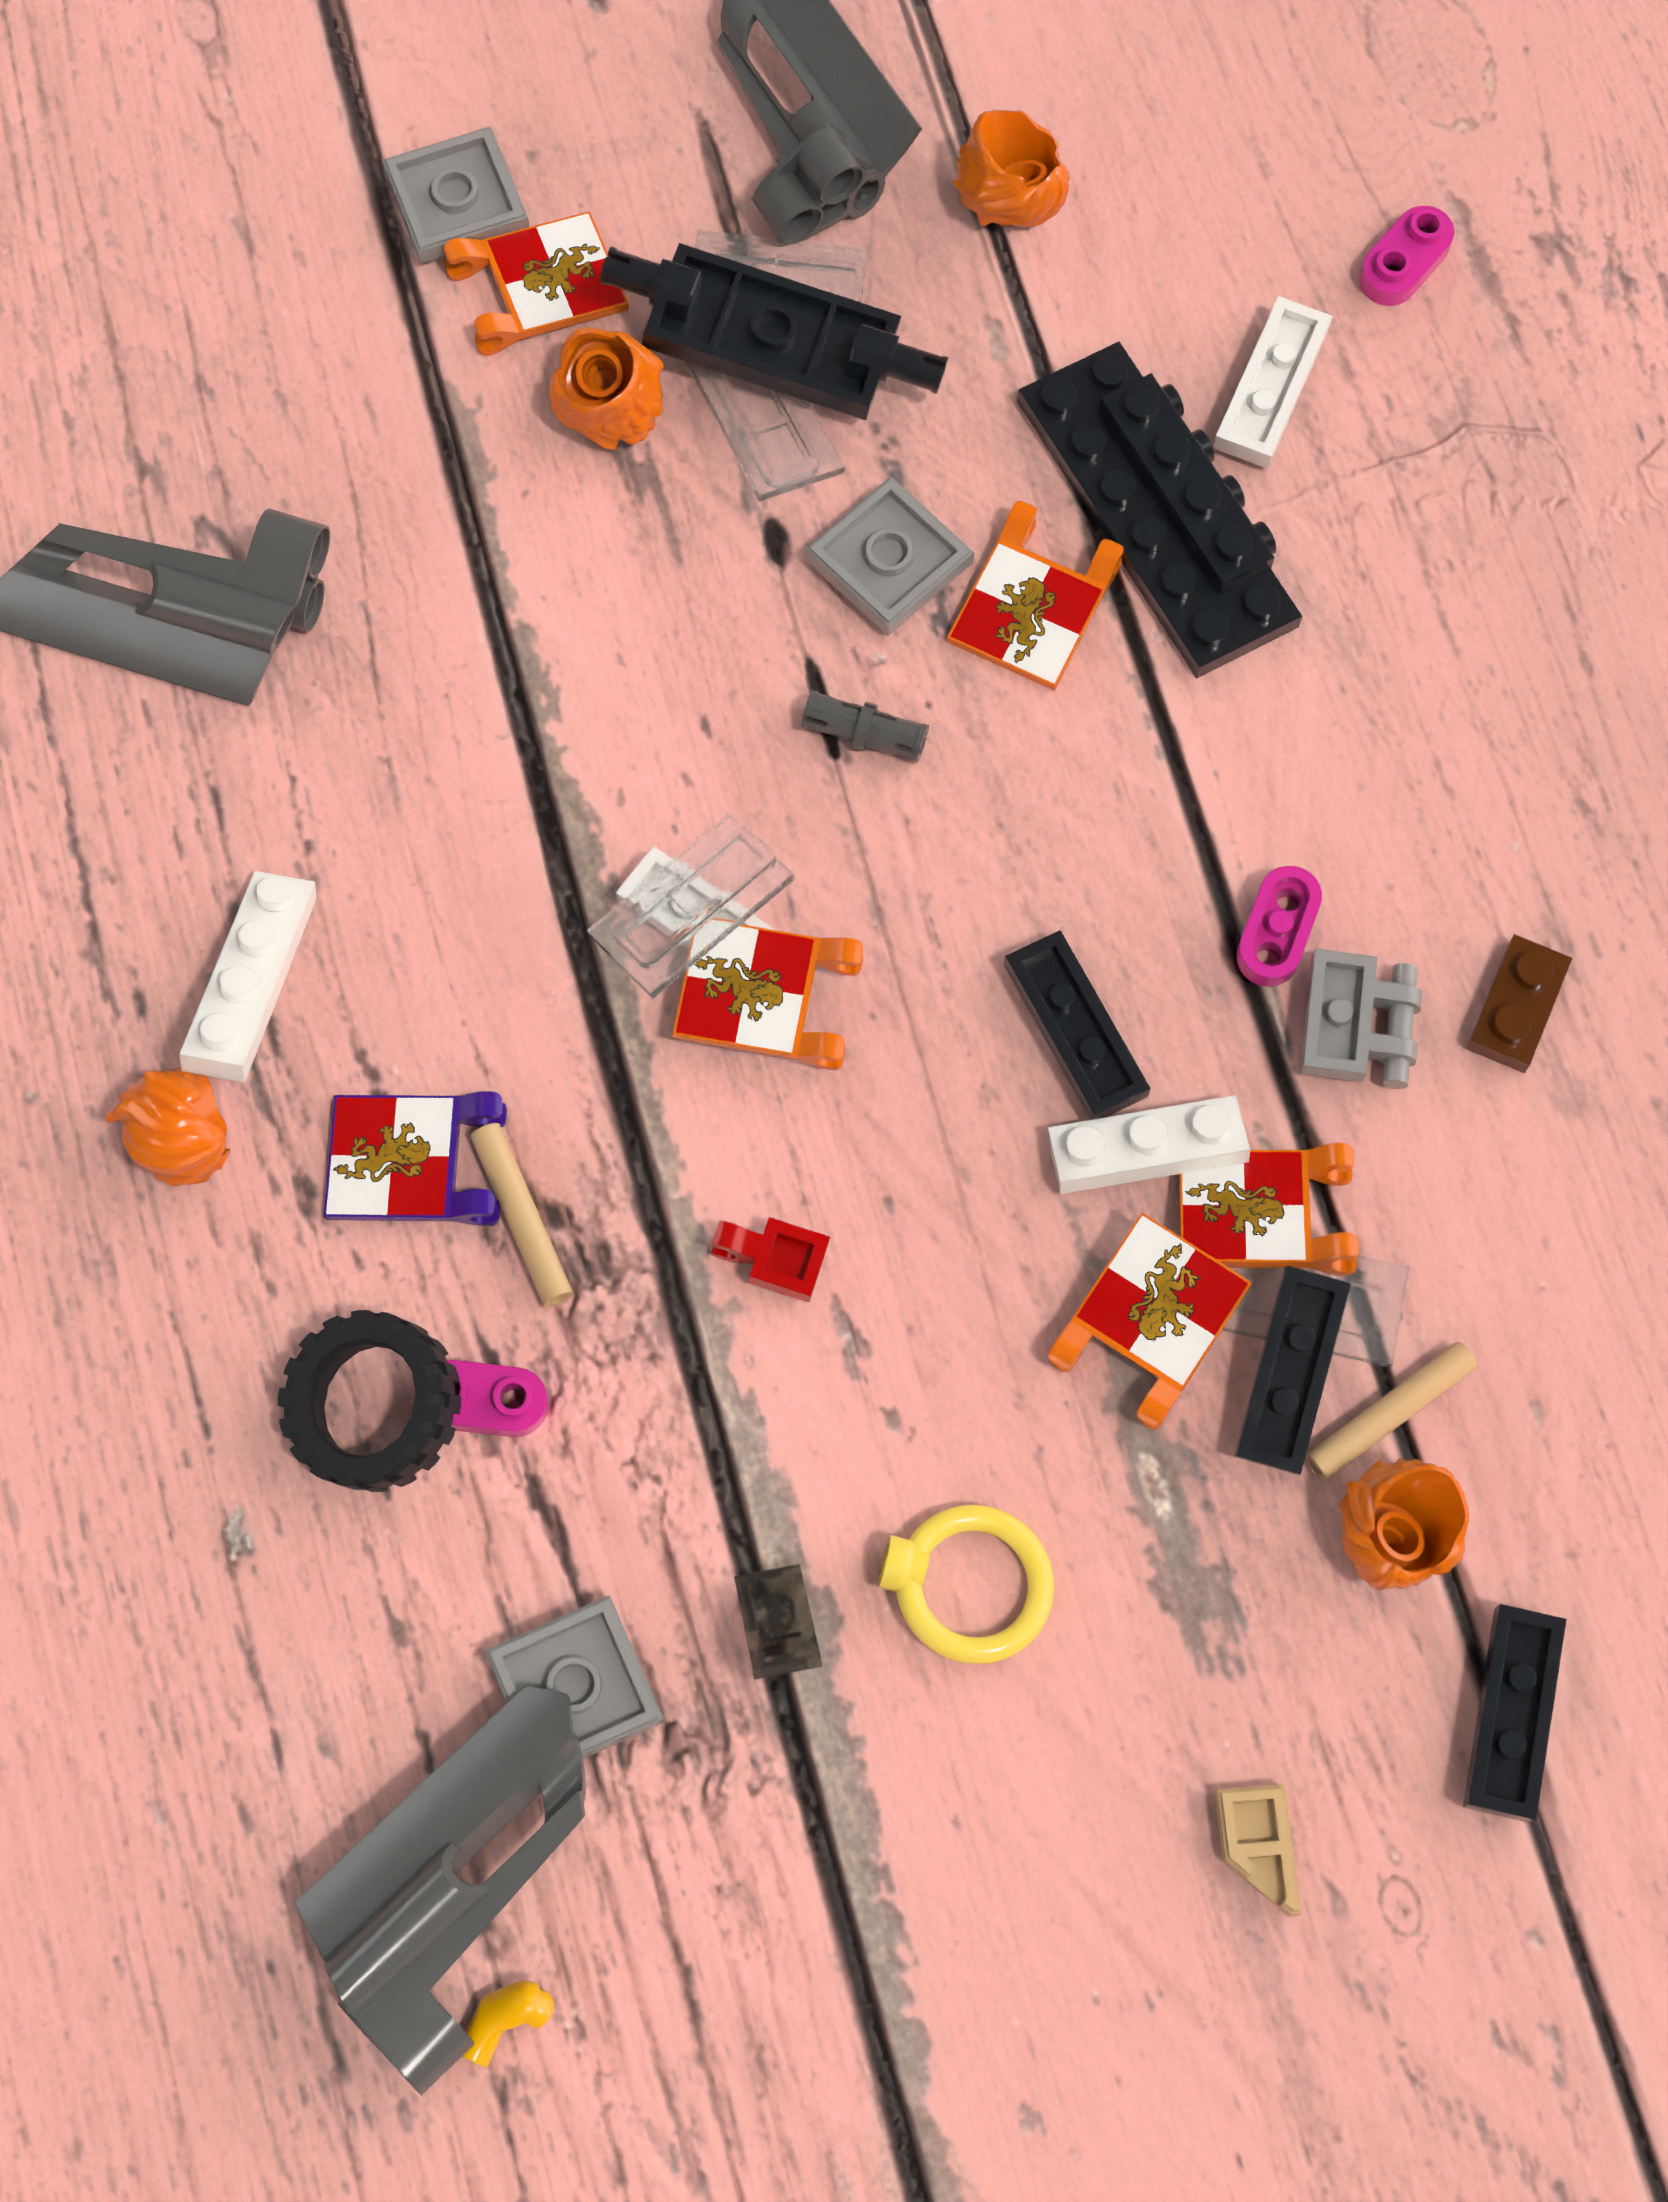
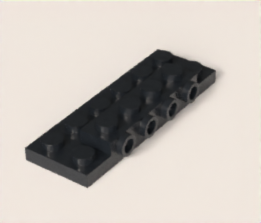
M1120 341L1018 389V405L1104 537L1124 547L1123 555L1121 556L1122 565L1196 679L1299 628L1302 614L1271 569L1275 558L1273 554L1276 553V542L1272 532L1262 521L1252 524L1242 509L1245 506V496L1238 481L1232 475L1221 478L1211 463L1214 461L1215 455L1208 436L1201 429L1191 432L1181 418L1184 415V406L1179 393L1173 385L1166 384L1161 387L1152 373L1143 377Z

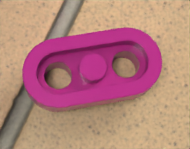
M1416 206L1407 210L1365 257L1359 279L1363 293L1373 302L1385 306H1395L1409 300L1449 253L1455 233L1454 225L1449 216L1432 206ZM1420 229H1425L1432 233L1422 232ZM1385 265H1394L1399 271H1390Z
M1282 866L1271 871L1261 884L1237 949V964L1240 971L1248 980L1257 985L1265 987L1281 985L1287 982L1297 970L1322 902L1321 886L1309 871L1297 866ZM1283 897L1290 898L1295 901L1298 908L1292 911L1284 910L1279 906L1277 900ZM1270 951L1275 954L1278 962L1272 965L1265 964L1259 960L1257 953Z
M447 1360V1363L456 1367L460 1383L456 1384L461 1388L459 1396H461L460 1415L454 1414L451 1427L456 1428V1431L522 1437L536 1431L544 1422L549 1409L548 1395L543 1382L533 1372L520 1367ZM517 1389L524 1392L526 1399L523 1405L516 1409H509L503 1406L502 1399L508 1391Z

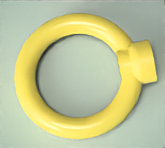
M962 1505L940 1511L918 1526L908 1539L890 1535L881 1564L878 1588L896 1591L899 1607L905 1621L912 1632L928 1648L943 1657L957 1662L988 1664L1010 1658L1019 1653L1038 1636L1052 1608L1054 1578L1046 1550L1037 1536L1022 1521L1007 1512L993 1507ZM979 1531L996 1536L1006 1542L1023 1563L1028 1581V1592L1024 1607L1016 1620L999 1633L986 1637H969L955 1633L942 1625L934 1617L926 1604L922 1586L930 1554L939 1543L957 1533Z

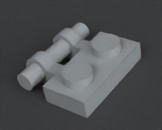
M1315 948L1310 965L1300 1074L1363 1082L1367 1075L1369 1059L1379 1061L1384 1065L1383 1085L1391 1089H1404L1408 1087L1409 1067L1416 1064L1418 1043L1412 1040L1414 1014L1421 1011L1422 990L1416 987L1418 967L1408 963L1395 964L1393 966L1392 982L1376 980L1378 957ZM1373 1007L1383 1008L1389 1012L1387 1035L1371 1033Z

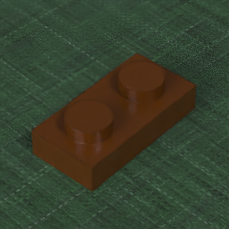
M1514 934L1507 946L1466 1049L1525 1073L1531 1064L1573 958Z

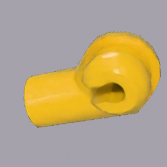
M520 1980L486 1994L479 2002L466 2030V2033L475 2044L462 2057L488 2068L504 2031L521 2026L524 2023L538 2029L550 2020L554 2010L553 1997L549 1992L540 1990L536 1982Z

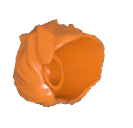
M991 110L981 113L973 125L968 142L960 147L959 154L961 156L957 158L955 166L958 178L952 182L961 193V204L965 208L977 213L979 224L983 227L992 222L998 223L1000 226L1015 225L1022 228L1043 224L1059 212L1066 201L1069 190V172L1059 159L1057 151L1059 143L1049 130L1035 123L1021 110Z
M590 327L574 329L567 336L561 347L559 367L556 368L549 381V398L552 411L565 426L580 432L604 449L616 450L619 439L628 445H635L639 441H644L647 438L648 432L654 430L655 417L661 416L663 410V394L659 377L664 367L663 362L628 333Z
M181 1067L166 1071L152 1070L144 1072V1076L138 1078L137 1083H128L126 1091L118 1094L120 1100L118 1105L105 1114L107 1123L122 1122L121 1140L135 1165L154 1173L156 1178L172 1187L207 1182L216 1170H222L230 1153V1149L225 1148L226 1122L218 1110L212 1084L207 1076L183 1072Z
M1399 1458L1395 1463L1390 1462L1388 1464L1379 1459L1357 1481L1346 1482L1347 1493L1339 1505L1343 1516V1550L1352 1561V1565L1359 1578L1366 1581L1370 1587L1379 1591L1394 1587L1404 1589L1411 1585L1418 1586L1420 1583L1431 1578L1433 1574L1444 1575L1450 1573L1451 1569L1462 1560L1465 1552V1536L1469 1523V1509L1459 1482L1448 1469L1431 1463H1422L1418 1459L1405 1461L1403 1458Z

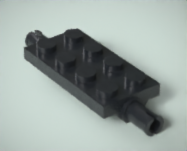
M682 243L678 244L673 259H662L661 264L619 251L612 246L609 248L607 255L609 257L605 258L600 276V284L610 285L649 298V304L653 308L642 340V345L647 349L863 420H867L880 381L885 382L887 377L930 390L934 394L938 393L949 357L944 355L942 357L899 343L897 332L902 317L900 315Z

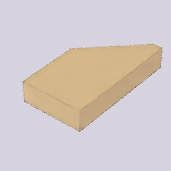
M1285 1784L1216 1790L1214 1796L1223 1863L1288 1917L1302 1914Z

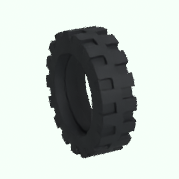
M369 1310L351 1311V1317L346 1319L338 1315L322 1323L325 1329L321 1330L318 1334L310 1332L299 1344L302 1348L296 1359L290 1357L285 1366L283 1374L288 1375L285 1388H279L278 1406L284 1408L285 1418L279 1420L283 1437L291 1439L294 1446L290 1448V1451L298 1462L308 1465L311 1468L309 1472L323 1480L346 1488L370 1492L388 1491V1487L391 1485L400 1487L408 1485L417 1480L415 1473L421 1469L429 1471L439 1461L441 1457L437 1452L443 1444L449 1445L454 1437L456 1428L451 1427L454 1414L460 1415L461 1396L455 1394L454 1384L460 1383L456 1367L447 1363L445 1356L449 1353L439 1340L430 1337L427 1334L428 1331L395 1315L382 1311L374 1313ZM374 1347L391 1349L404 1358L412 1371L416 1392L412 1416L399 1438L381 1452L366 1456L349 1454L336 1444L328 1431L324 1407L329 1384L341 1365L358 1352Z

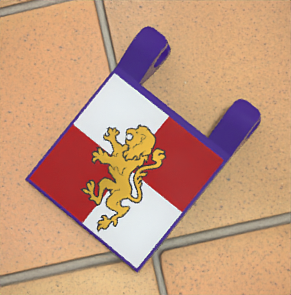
M481 1091L461 1096L335 1095L323 1217L326 1220L451 1221L478 1226H494L497 1224L500 1218V1204L492 1191L488 1189H471L455 1192L460 1124L480 1128L490 1123H499L501 1128L504 1127L507 1121V1107L503 1103L501 1095L493 1091Z

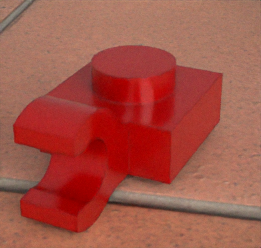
M771 1217L768 1218L763 1234L720 1220L711 1246L713 1247L710 1255L732 1263L752 1264L748 1283L810 1303L829 1245L830 1236Z

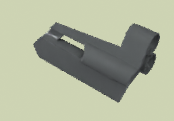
M723 0L721 10L722 33L718 39L719 48L781 153V156L776 160L778 166L759 184L753 194V198L750 197L778 239L787 245L799 243L838 223L848 215L852 218L865 215L879 201L884 191L885 177L906 153L921 132L922 127L830 0ZM756 20L760 22L811 94V101L801 107L796 114L790 113L780 104L748 57V36Z
M268 508L263 512L257 523L246 562L244 563L59 523L0 578V631L250 706L273 653L280 646L286 634L291 628L309 632L313 629L319 618L324 600L325 586L324 582L318 579V575L324 566L328 554L330 530L327 525ZM84 552H89L149 570L153 578L152 592L149 595L66 569Z
M524 1686L294 1902L325 1962L324 1966L341 1999L338 2005L421 2096L475 2044L429 1991L585 1816L586 1778L584 1762L578 1738L573 1730L571 1702L567 1693ZM542 1792L545 1821L531 1838L483 1884H469L456 1876L475 1855Z

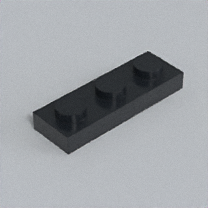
M1061 930L1005 956V969L1090 1120L1108 1117L1149 1096L1151 1090L1149 1084Z
M1288 1265L1284 1268L1236 1447L1235 1458L1301 1475L1351 1283Z
M1499 1604L1494 1608L1463 1808L1528 1823L1536 1821L1567 1619Z

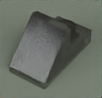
M800 1564L734 1576L753 1682L820 1669L822 1667L821 1655Z

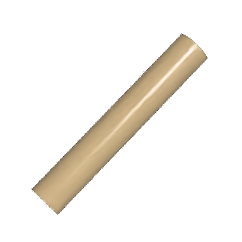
M490 1123L484 1125L470 1135L543 1306L552 1307L570 1299L574 1294L500 1124Z
M1461 1342L1454 1343L1306 1454L1305 1460L1312 1472L1324 1482L1475 1370L1478 1367L1475 1357Z

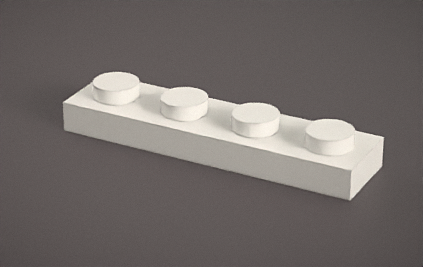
M254 871L179 1054L181 1071L245 1083L315 904V881Z

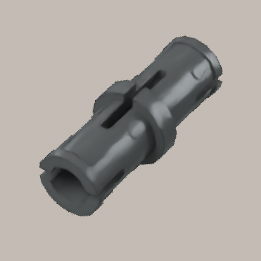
M814 690L811 691L803 713V716L806 717H803L801 722V728L823 732L852 742V748L865 751L867 746L910 759L917 763L921 758L927 737L924 736H927L929 731V725L905 720L878 711L877 704L866 701L864 706L821 694Z

